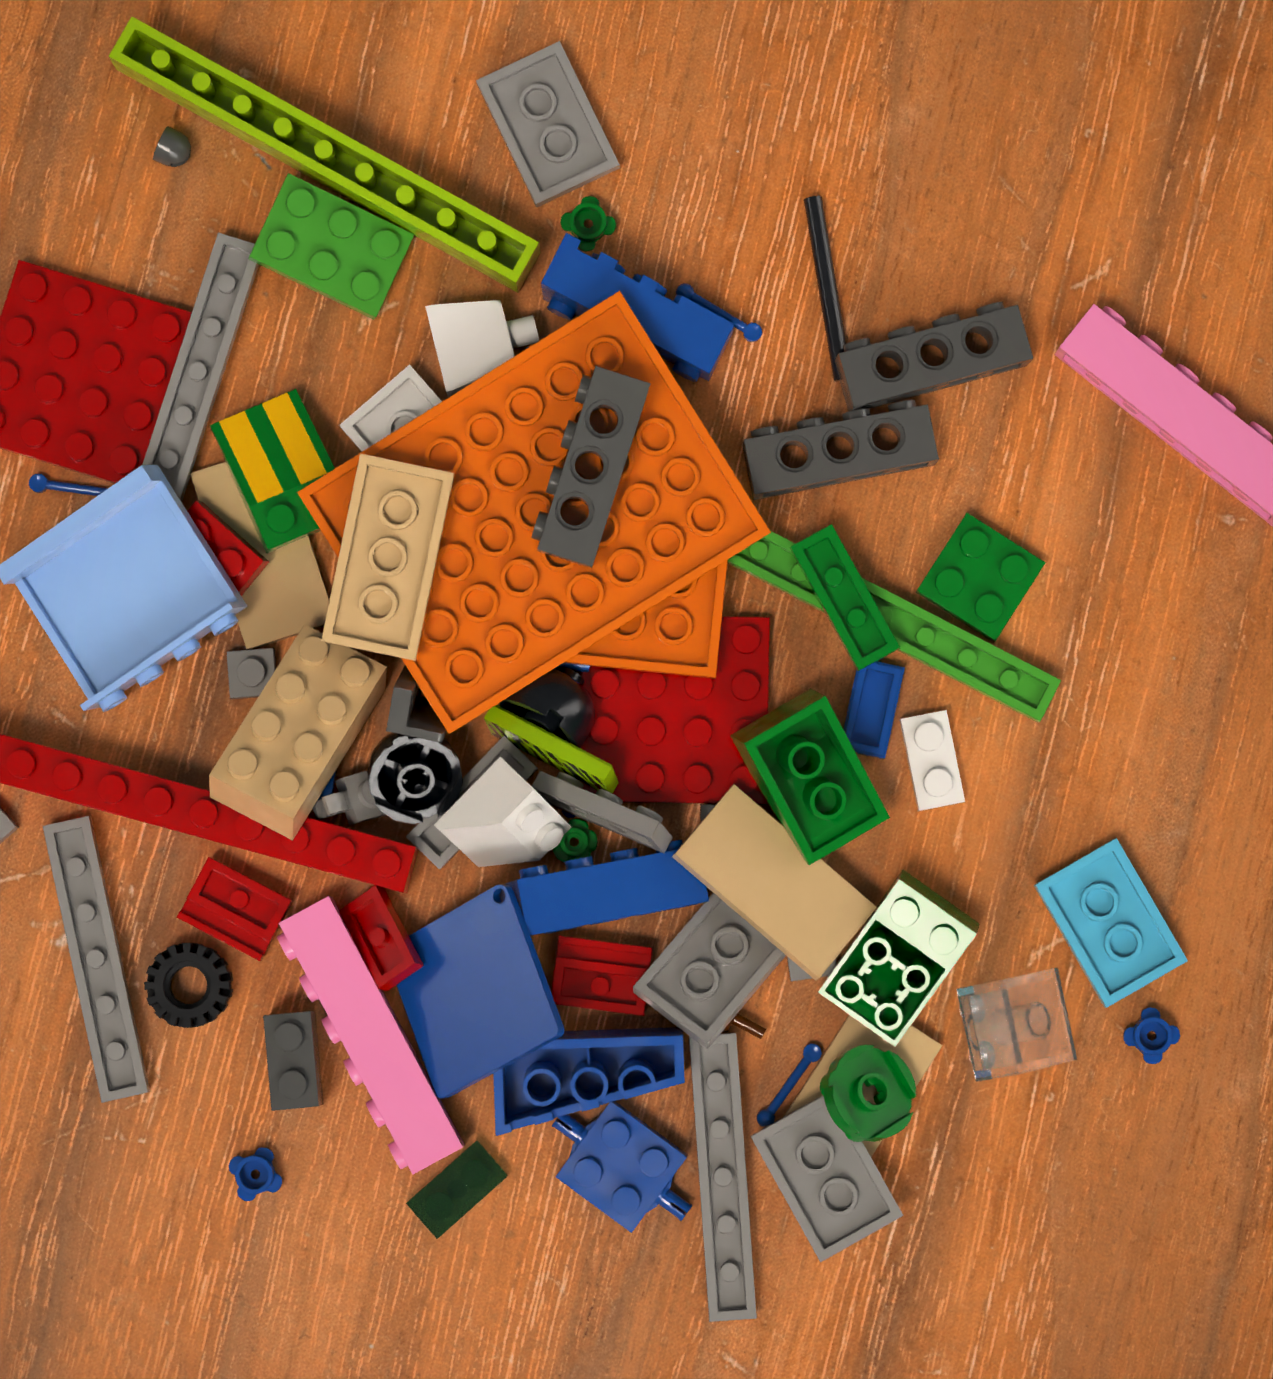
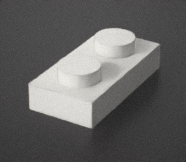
M947 710L900 719L918 811L965 802Z

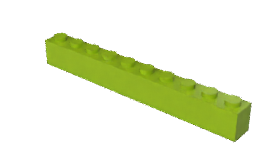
M134 17L130 18L109 54L111 62L119 72L398 227L415 234L416 237L517 293L541 253L538 241Z

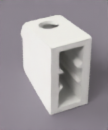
M500 300L425 306L448 398L515 356L514 348L534 344L539 341L534 316L531 315L506 321Z

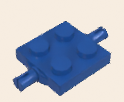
M616 1101L610 1102L601 1115L587 1124L586 1127L568 1114L558 1117L552 1124V1127L574 1142L570 1157L560 1169L556 1178L632 1233L645 1214L657 1207L658 1204L677 1217L679 1221H682L686 1213L691 1209L692 1204H689L670 1190L673 1176L683 1164L688 1154Z

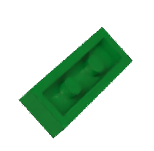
M832 524L790 547L792 554L857 671L900 649Z

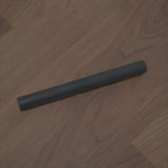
M812 196L804 199L833 379L834 382H838L840 378L835 359L839 353L844 352L843 345L846 344L823 200L822 196Z

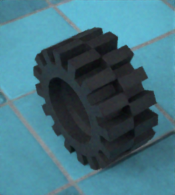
M182 943L168 947L167 950L159 953L154 958V963L148 967L146 972L148 978L147 982H144V990H147L148 998L146 999L149 1006L154 1008L156 1011L154 1013L160 1019H164L173 1026L193 1028L204 1026V1024L214 1021L221 1012L225 1011L228 1006L229 997H232L233 989H231L233 977L232 972H229L227 968V962L217 954V951L203 944ZM188 966L199 969L207 980L205 995L193 1004L180 1002L173 995L171 989V982L175 973L181 968Z

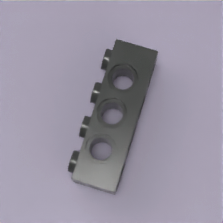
M996 302L978 308L976 310L978 316L960 320L959 314H952L932 321L933 328L916 332L914 326H908L889 332L887 334L889 340L871 344L870 338H864L843 345L844 352L837 355L835 364L848 412L858 409L876 408L1026 367L1033 360V355L1018 305L1005 308L1003 302ZM970 333L982 335L988 344L987 352L983 354L971 352L965 343L966 335ZM926 345H933L939 348L943 354V364L938 366L926 364L920 354L921 348ZM881 357L893 359L899 367V375L894 378L881 376L876 369V360Z
M595 366L592 377L583 374L575 398V402L583 404L578 422L568 420L560 446L569 450L563 468L554 465L546 489V493L554 495L549 514L542 511L539 512L531 538L540 541L537 551L592 568L651 383ZM608 408L615 413L618 424L612 432L601 434L591 427L590 416L595 410ZM592 453L601 459L603 471L597 478L588 480L578 475L575 463L581 455ZM569 499H580L588 507V518L580 525H570L561 517V507Z
M905 400L888 405L889 412L871 415L870 409H858L843 413V421L825 424L824 418L818 417L797 422L796 430L779 433L778 426H770L751 431L752 438L744 439L743 451L753 500L935 466L939 457L928 404L916 407L915 400ZM880 428L890 429L897 436L898 444L892 450H881L873 443L872 434ZM834 437H843L851 444L852 454L845 459H835L828 453L826 443ZM787 446H798L805 452L807 461L799 468H790L782 462L780 457L781 451Z

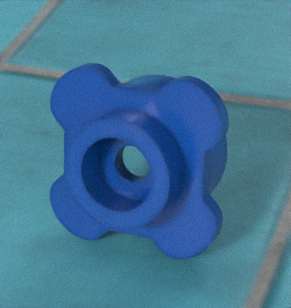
M1151 1007L1142 1010L1141 1019L1134 1027L1126 1028L1123 1033L1125 1044L1135 1046L1143 1054L1144 1061L1149 1064L1159 1063L1162 1060V1053L1171 1044H1176L1180 1039L1179 1029L1161 1019L1160 1012L1156 1008ZM1150 1031L1156 1034L1154 1040H1149L1147 1037Z
M261 1147L251 1156L245 1158L236 1156L230 1161L229 1171L235 1175L236 1183L239 1186L237 1194L242 1200L252 1201L256 1194L265 1191L274 1193L281 1188L282 1177L275 1172L272 1163L274 1154L270 1149ZM253 1170H258L260 1172V1177L254 1179L251 1176V1172Z

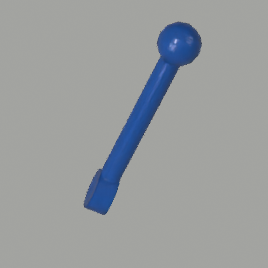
M683 283L677 287L676 295H682L734 323V327L743 332V336L748 342H756L761 338L762 329L758 324L744 323L694 293V289L690 284Z
M42 474L32 475L29 480L30 488L36 493H43L49 489L98 496L108 489L51 481Z
M808 1044L804 1047L803 1058L768 1108L758 1112L756 1120L760 1126L767 1127L774 1123V1114L810 1063L816 1062L821 1058L822 1051L818 1045Z

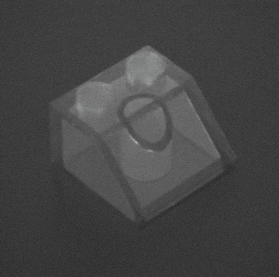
M1058 967L956 989L969 1048V1058L976 1082L1020 1075L1077 1060Z

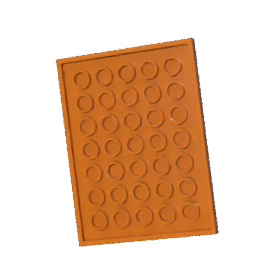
M620 291L361 452V454L455 474L416 661L401 658L448 734H451L771 533ZM595 366L651 384L593 566L589 568L537 551L540 541L531 537L539 512L542 511L549 514L554 495L546 493L553 467L555 465L563 468L569 450L560 446L568 420L578 422L583 404L575 402L582 376L585 374L592 377ZM599 408L590 416L591 427L601 434L612 432L618 424L617 416L608 408ZM360 453L297 492L337 557H339ZM586 453L577 459L575 469L580 477L591 480L597 478L602 473L603 463L597 455ZM569 499L562 505L560 513L566 523L580 525L588 518L589 510L582 500Z

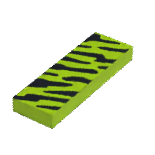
M498 705L490 708L486 713L484 720L491 735L499 739L505 736L518 749L596 790L603 789L613 793L619 782L610 763Z

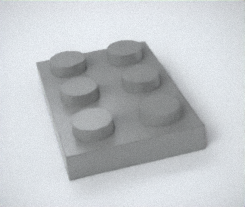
M560 41L476 80L481 95L536 208L620 169V164Z
M713 893L709 897V901L701 906L633 986V993L704 1048L708 1049L786 955Z
M823 1095L750 1136L820 1262L904 1216L863 1142H853L848 1139L845 1133L834 1123L827 1110Z

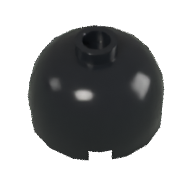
M567 667L549 671L498 705L579 748L587 739L595 719V708L591 696L582 686L585 682L584 679L577 672Z
M390 733L382 738L372 751L367 770L370 793L375 799V804L379 810L395 821L410 824L423 823V818H429L435 814H438V817L445 814L459 798L463 784L459 757L446 738L442 742H435Z

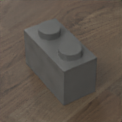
M306 1011L264 1015L271 1111L323 1105L316 1012Z

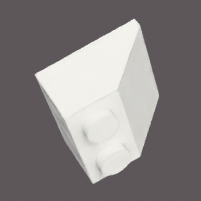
M501 757L434 824L478 867L539 861L548 851L554 849L561 842L563 835L571 828L563 817Z

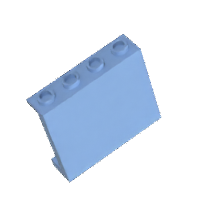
M158 465L139 466L0 564V579L4 585L15 584L88 698L87 701L80 705L83 711L101 708L103 712H106L121 704L127 699L124 693L125 690L137 682L140 687H143L160 677L164 673L161 667L173 657L177 661H181L201 648L198 640L211 631L214 636L227 631L239 621L235 615L248 607Z

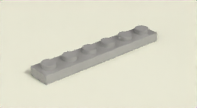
M219 232L142 464L158 465L181 502L186 492L191 476L190 473H192L259 264L248 259L254 243Z
M85 816L43 826L44 836L101 1102L104 1103L150 1092L92 818L91 816Z
M736 1033L720 1034L708 1049L689 1036L709 1322L757 1319Z

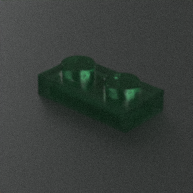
M477 1140L406 1204L438 1239L508 1177V1174Z

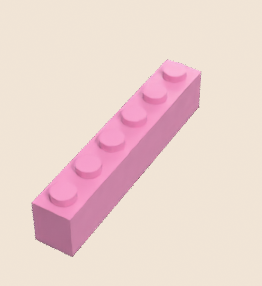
M1093 304L1054 355L1273 527L1272 435L1259 424L1251 421L1248 425L1234 414L1236 407L1224 396L1216 392L1211 396L1197 384L1200 380L1190 369L1181 364H1177L1175 367L1160 356L1163 350L1153 340L1145 335H1140L1137 338L1124 328L1126 321L1116 311L1107 306H1104L1101 310Z
M327 896L279 922L283 933L278 935L277 939L289 961L297 958L301 964L305 975L299 977V980L310 1001L314 1002L319 999L328 1016L322 1018L321 1021L331 1041L334 1044L342 1041L350 1058L343 1062L351 1079L356 1086L361 1083L365 1084L372 1098L366 1102V1106L378 1128L386 1124L394 1141L388 1144V1147L399 1168L403 1169L408 1166L411 1173L415 1174L463 1148L465 1144L441 1099L435 1095L432 1083L384 992L378 989L333 897Z

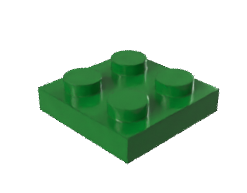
M966 513L916 593L992 642H995L1046 562L969 513Z

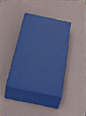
M877 661L860 671L856 669L843 730L857 754L885 759L905 667Z

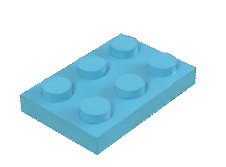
M1117 838L1034 885L1104 1008L1111 1006L1188 961Z

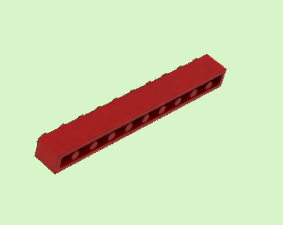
M0 734L1 784L407 894L419 851L417 847L308 817L292 841L210 798V791Z

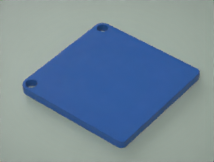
M496 885L409 935L424 966L398 983L397 988L435 1095L438 1098H449L564 1034V1025L514 890L509 885ZM502 890L505 892V900L501 902L499 897Z

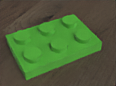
M288 173L248 259L374 320L379 313L415 234Z

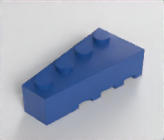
M566 233L541 282L543 300L549 302L547 309L571 321L574 315L580 316L620 291L660 356L674 364L672 371L693 382H697L699 377L709 381L734 332L735 324L682 295H676L674 300L665 297L667 289L645 275L634 274L632 279L624 275L626 270L618 264V260L603 252L599 254L592 253L591 256L577 249L581 240Z
M682 840L671 841L665 854L656 850V854L639 857L638 849L633 848L610 853L611 862L594 865L593 858L590 856L565 861V871L548 873L547 865L519 870L520 879L502 884L509 885L514 890L530 936L682 908L709 901L707 887L672 857L683 844ZM504 890L500 892L501 902L505 900Z
M678 1027L564 1031V1034L556 1040L493 1073L496 1136L528 1125L548 1122L556 1117L574 1112L598 1108L600 1105L620 1099H629L685 1083L683 1031Z

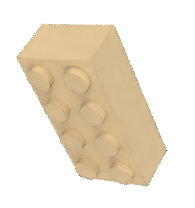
M305 624L209 774L210 798L292 841L383 695L387 674V666L350 647L322 642L323 633Z

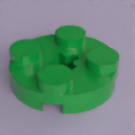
M860 1045L839 1055L832 1062L828 1073L822 1077L820 1082V1091L824 1096L825 1104L832 1120L845 1133L847 1138L853 1142H876L891 1137L902 1131L908 1125L913 1115V1112L910 1113L912 1098L916 1097V1085L910 1069L897 1054L890 1050L883 1052L878 1048H872L875 1045ZM863 1083L867 1087L873 1085L876 1087L878 1093L873 1097L876 1105H872L871 1102L865 1100L862 1093Z

